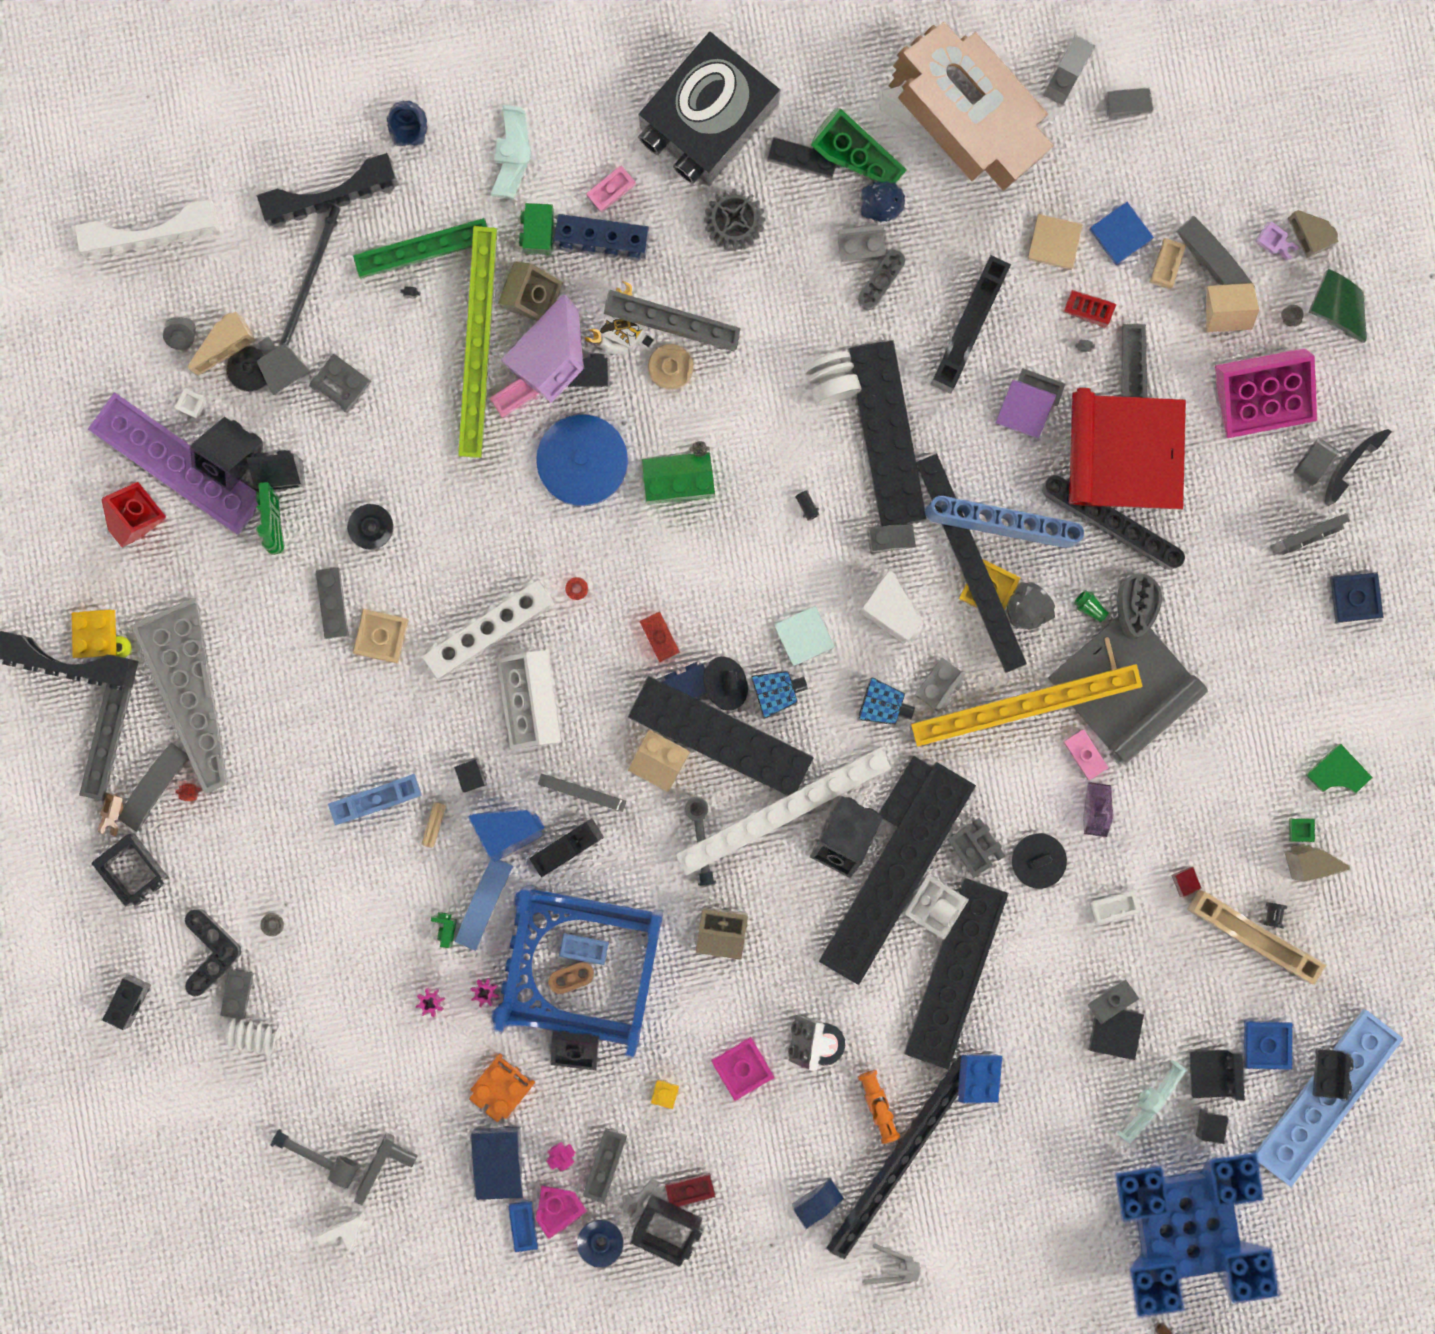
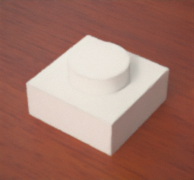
M184 388L175 409L198 419L207 398Z

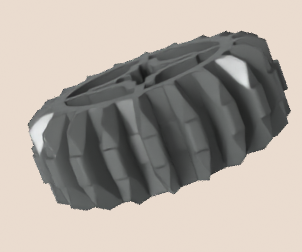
M735 188L732 190V195H729L728 191L724 190V197L722 198L719 194L715 195L717 202L710 200L709 206L711 208L705 209V214L708 216L704 218V223L709 224L705 227V231L712 232L709 235L710 240L717 238L716 246H720L723 242L724 250H727L729 245H732L734 252L737 251V245H740L741 249L745 250V243L747 242L750 246H753L754 241L752 238L759 240L760 234L758 232L764 231V226L761 225L765 223V217L761 216L764 214V209L758 208L760 205L759 200L752 202L753 194L746 198L745 190H742L740 195H737ZM731 204L739 205L735 209H729L726 207ZM747 209L752 214L754 220L752 227L747 225V221L743 218ZM718 213L722 215V219L726 222L723 231L716 224ZM739 216L738 222L731 223V218L735 219ZM734 231L746 232L740 236H730Z

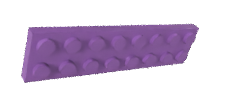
M115 392L88 428L89 431L237 535L241 533L257 511L255 506H258L255 490L239 480L233 489L228 491L193 468L191 465L190 445Z

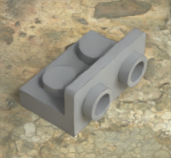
M868 223L865 224V227L858 228L855 225H847L838 230L840 262L885 258L884 225Z
M942 657L915 693V696L936 711H939L941 708L945 710L953 699L950 695L954 689L959 691L965 683L966 679L963 677L966 673L963 670L960 671Z

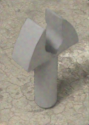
M651 1179L637 1196L632 1197L628 1193L624 1201L623 1213L630 1205L637 1203V1210L633 1212L630 1219L640 1217L644 1210V1201L659 1185L655 1179Z

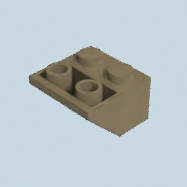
M702 907L696 953L741 960L748 913Z

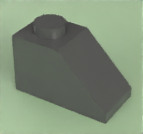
M889 525L869 528L867 531L870 554L916 548L913 525Z

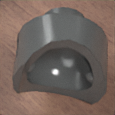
M190 318L169 319L164 325L163 340L173 349H187L194 342L196 325Z

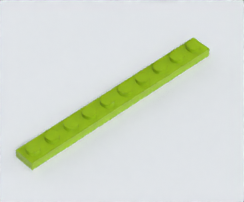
M474 226L459 457L482 458L497 245V228Z

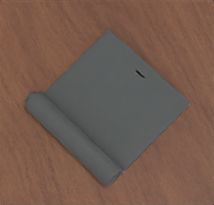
M1117 616L1054 671L1048 679L1053 685H1058L1110 671L1111 666L1104 640L1106 637L1110 640L1117 669L1137 664L1143 687L1072 705L1111 751L1110 757L1118 765L1120 763L1126 765L1208 692V689L1198 677L1191 675L1151 628L1143 636L1137 639H1129L1124 635L1119 617Z

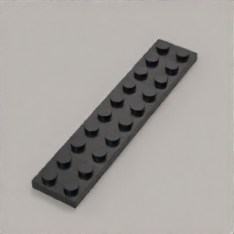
M934 763L916 797L820 957V963L855 984L860 985L975 789L976 785L942 764Z

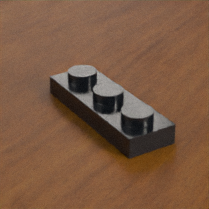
M773 137L767 157L769 162L833 179L837 165L826 160L812 147Z
M913 756L878 814L898 827L933 767Z

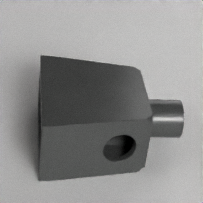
M270 337L258 343L265 356L258 359L257 363L272 395L277 394L311 372L308 366L286 343L276 348Z

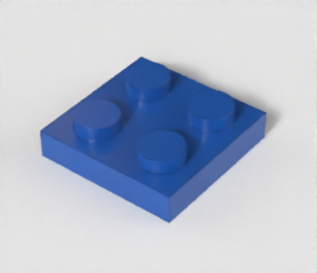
M997 1054L961 1055L957 1102L999 1103L1003 1056Z

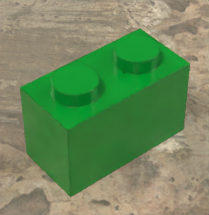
M525 203V210H521L520 223L524 224V231L519 234V247H523L525 254L552 255L555 212L553 204Z

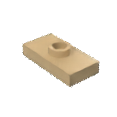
M1166 238L1163 239L1149 283L1170 290L1173 288L1186 248L1185 244Z

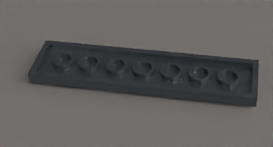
M894 340L851 347L848 349V352L851 356L850 362L854 365L852 374L857 375L861 386V391L856 395L880 526L924 521L927 517L925 515Z
M650 675L647 676L627 716L787 796L798 790L814 759L812 755Z
M965 877L963 878L959 894L969 900L948 935L941 942L904 1050V1054L947 1070H949L1009 895L1005 891Z

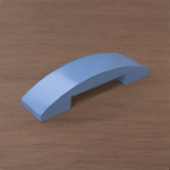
M412 774L353 796L328 803L336 826L420 797L422 793L416 775Z
M492 859L490 860L455 939L456 943L474 951L477 950L495 905L513 869V865L502 860L494 862Z

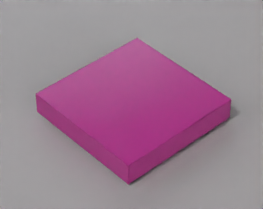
M751 1036L711 1060L734 1101L775 1078Z

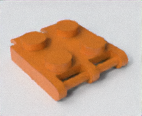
M501 1053L498 1054L470 1089L473 1094L469 1098L480 1109L485 1104H488L489 1108L485 1113L497 1123L502 1117L508 1118L536 1083L533 1079L530 1081L520 1073L517 1066L514 1068L504 1060ZM498 1062H501L512 1072L509 1073L506 1069L499 1065ZM514 1075H517L521 1080H523L528 1085L525 1086L517 1078H515Z

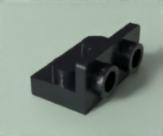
M1316 1048L1313 1096L1338 1098L1342 1101H1348V1095H1351L1352 1083L1349 1081L1350 1071L1353 1070L1354 1066L1350 1053L1344 1050Z

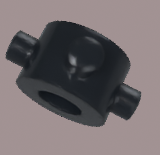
M405 286L404 289L400 290V293L406 298L415 299L417 296H420V291L416 287Z

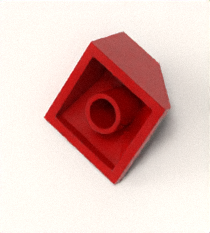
M139 482L101 499L107 529L122 548L141 539L166 518V515Z

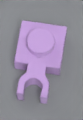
M1267 222L1255 240L1257 244L1272 255L1280 251V255L1286 260L1292 259V256L1287 253L1288 247L1293 251L1299 248L1296 244L1285 241L1289 234L1273 222Z

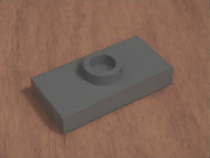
M1125 979L1090 1002L1087 1006L1099 1023L1103 1024L1140 998Z

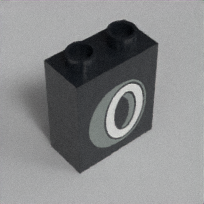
M709 31L638 114L639 125L642 130L638 138L655 155H659L665 149L677 159L673 168L688 183L694 184L698 179H701L710 186L779 106L781 89Z

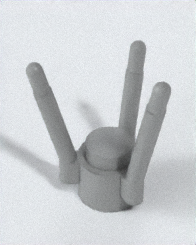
M873 1244V1248L901 1259L904 1263L900 1262L898 1270L881 1269L880 1271L881 1274L898 1275L899 1277L863 1279V1284L910 1283V1281L917 1282L919 1280L920 1263L913 1262L912 1256H905L886 1247Z

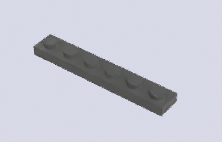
M609 290L604 309L605 315L734 352L737 349L741 330L739 327L613 290Z
M109 683L106 684L79 793L80 796L101 801L104 800L132 691V688L124 687L123 691L109 688Z

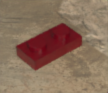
M710 1173L665 1184L668 1202L678 1207L716 1197Z

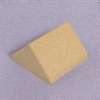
M1253 283L1206 286V332L1253 329L1259 312Z

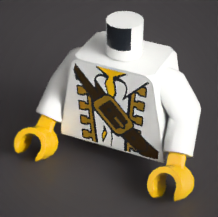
M622 281L626 285L624 292L616 287V292L639 298L632 291V286L628 282ZM608 316L600 330L588 329L593 332V339L585 337L586 342L595 343L608 353L624 354L627 351L633 352L638 344L649 351L656 339L646 333L649 327Z

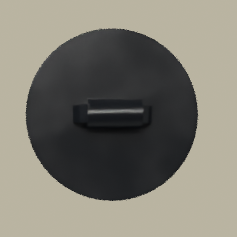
M720 656L712 659L705 668L703 678L705 691L709 699L723 710L732 711L740 708L748 695V682L744 670L735 660L729 657Z
M1035 833L1023 838L1015 847L1012 855V867L1016 877L1023 884L1031 888L1043 889L1054 885L1062 878L1067 866V856L1062 844L1056 838L1043 833Z

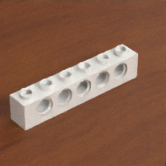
M533 579L522 586V591L516 595L514 592L510 593L502 599L504 603L498 607L492 605L483 612L484 616L480 619L473 618L464 624L465 628L458 633L456 630L444 637L446 641L439 646L435 643L425 650L426 654L422 657L437 680L441 681L553 607L555 603L539 580L534 582ZM525 597L532 599V606L529 609L521 607V600ZM505 610H512L513 618L509 622H504L501 618ZM487 622H491L494 626L493 632L489 635H485L482 631L483 625ZM467 635L474 637V644L471 647H465L463 644V639ZM447 648H453L455 651V656L451 660L444 658V651Z

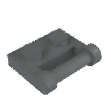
M333 353L320 372L311 380L309 387L315 391L319 390L341 406L340 409L348 413L372 381ZM328 377L351 395L345 399L323 382Z

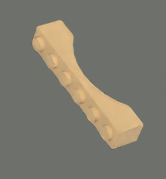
M1198 890L1187 908L1191 913L1307 983L1315 985L1326 967V964L1255 924L1205 891Z

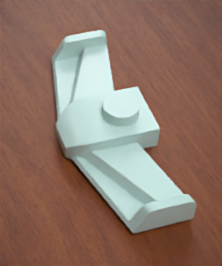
M502 105L506 139L497 138L494 161L503 165L490 195L491 197L514 199L526 167L530 162L531 148L529 146L525 110L518 106Z
M1172 1059L1171 1063L1173 1066L1157 1090L1150 1086L1149 1089L1143 1090L1139 1095L1137 1105L1142 1110L1122 1132L1119 1130L1116 1132L1126 1142L1131 1143L1161 1110L1186 1072V1069Z

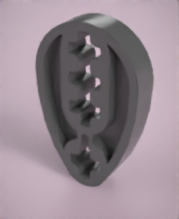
M1142 573L1134 574L1122 581L1118 588L1117 612L1124 635L1129 639H1137L1143 636L1154 624L1161 608V588L1156 580L1149 575ZM1137 602H1138V606L1141 608L1140 611H1138V607L1135 606V603H1137Z

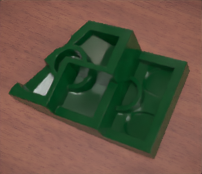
M1327 269L1308 313L1327 320L1326 324L1343 330L1345 335L1365 343L1367 335L1364 292L1348 278L1331 269Z

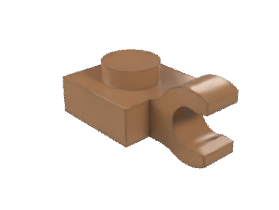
M110 793L105 794L100 814L102 820L98 825L99 833L104 834L106 827L110 826V835H117L118 826L114 820L117 821L118 815L122 813V797Z

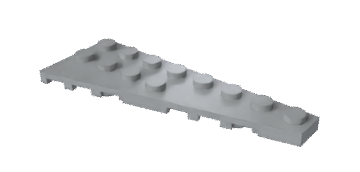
M191 598L135 623L131 627L204 794H208L228 785L198 603L196 598Z

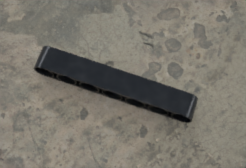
M1053 475L1043 483L1042 492L1048 499L1162 568L1173 570L1184 563L1185 554L1180 548L1114 508L1095 506L1098 509V515L1091 516L1088 512L1089 506L1069 504L1070 482L1063 477ZM1049 482H1056L1059 486V491L1056 493L1052 492L1049 489ZM1109 517H1113L1117 520V528H1111L1109 526ZM1129 529L1137 532V540H1131L1128 537ZM1149 541L1156 543V552L1153 553L1148 549ZM1169 553L1176 555V564L1173 565L1168 561L1167 556Z

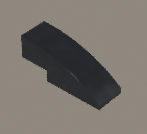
M591 818L529 859L542 878L603 839L604 836Z

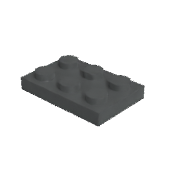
M1347 513L1270 545L1273 554L1281 551L1282 555L1302 548L1301 543L1305 546L1323 539L1322 534L1326 537L1345 529L1343 524L1350 522Z

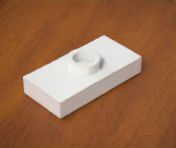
M1129 890L1089 902L1095 925L1141 913L1135 890Z

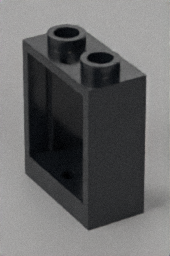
M135 833L124 836L91 863L125 907L132 905L136 907L146 900L144 895L151 890L155 892L165 884L163 880L168 877ZM132 846L156 875L155 878L133 895L128 892L108 866Z
M652 1194L632 1232L629 1244L681 1267L685 1259H690L694 1250L692 1246L694 1241L698 1242L704 1230L701 1228L702 1217ZM655 1213L690 1229L681 1248L646 1232Z

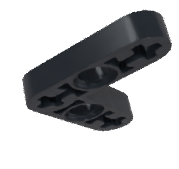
M202 909L191 910L185 916L186 926L213 952L185 983L187 993L195 997L204 994L241 955L239 944ZM192 915H200L201 918L199 919V921L203 925L209 923L210 926L206 927L201 933L200 929H202L203 927L199 923H192L194 920ZM210 929H215L219 933V939L216 942H211L207 938V933ZM225 947H233L232 953L234 956H228L223 961L219 959L226 954ZM210 962H215L219 966V972L216 975H211L207 970ZM204 975L207 979L200 984L201 990H193L194 983L192 981H199Z

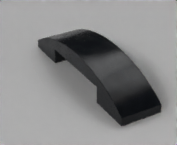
M1386 429L1366 438L1344 456L1330 478L1325 495V504L1327 506L1336 503L1348 488L1349 484L1342 479L1364 451L1367 450L1372 453L1378 450L1391 434V430Z

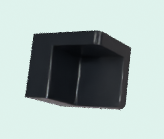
M479 759L454 767L463 793L487 786Z
M1200 1109L1196 1137L1201 1141L1225 1144L1228 1116Z

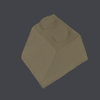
M514 261L498 304L516 314L538 321L557 301L563 282L531 263Z
M1298 844L1291 846V851L1284 852L1293 880L1307 882L1351 870L1350 865L1321 848L1312 847V845Z

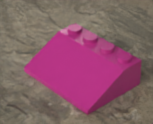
M1302 348L1215 365L1216 387L1227 438L1317 421L1315 356L1307 349Z

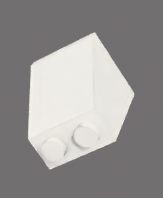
M889 570L864 604L860 613L905 644L909 640L912 642L922 630L919 625L922 621L895 575Z

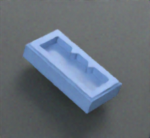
M563 933L559 957L605 965L609 942Z

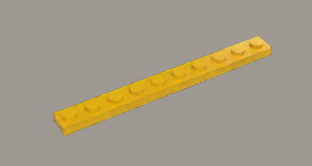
M1137 664L918 721L911 723L916 746L918 747L1143 686Z

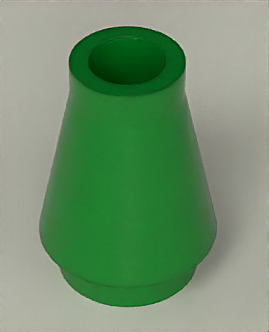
M1087 590L1081 592L1074 601L1078 611L1096 619L1099 623L1109 614L1095 595Z

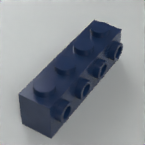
M558 214L554 242L556 247L566 252L577 249L582 250V253L594 255L595 252L604 253L606 257L617 258L618 255L627 256L629 260L640 261V258L646 259L650 231L649 226Z

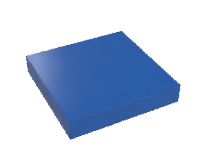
M1128 201L1089 229L1115 265L1121 263L1154 238Z
M1244 1021V1068L1292 1070L1293 1023Z

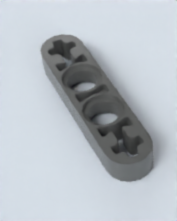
M542 773L538 781L540 786L621 812L624 811L627 802L626 800Z

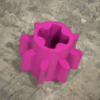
M490 978L486 980V983H482L478 979L477 984L479 987H471L470 989L472 992H475V996L471 1000L475 1001L477 999L480 1002L479 1007H482L485 1002L492 1006L493 1001L491 998L499 997V994L495 993L498 984L494 986L490 984ZM482 987L484 990H490L488 998L485 995H480Z
M426 988L425 996L422 994L417 995V998L421 1001L416 1005V1008L421 1007L423 1010L422 1016L426 1013H431V1016L435 1017L436 1009L439 1011L444 1010V1007L440 1004L445 1000V997L440 998L438 995L439 989L433 993L430 992L429 988ZM429 998L434 999L433 1004L435 1005H433L432 1007L427 1006L428 1001L426 1000H428Z
M559 1142L547 1151L549 1157L546 1162L551 1170L557 1167L562 1172L575 1162L572 1157L575 1156L576 1152L570 1143L564 1146L562 1142Z

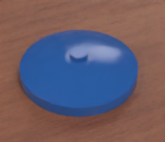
M578 414L559 420L546 431L538 446L536 464L542 483L555 498L573 506H592L609 499L620 488L628 470V453L623 438L610 423L596 416Z

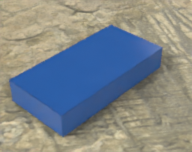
M532 1201L509 1204L514 1252L537 1250L538 1240Z

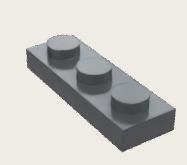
M340 568L317 570L316 578L324 639L347 637L349 632Z
M605 1127L582 1195L583 1197L605 1203L627 1138L626 1134Z

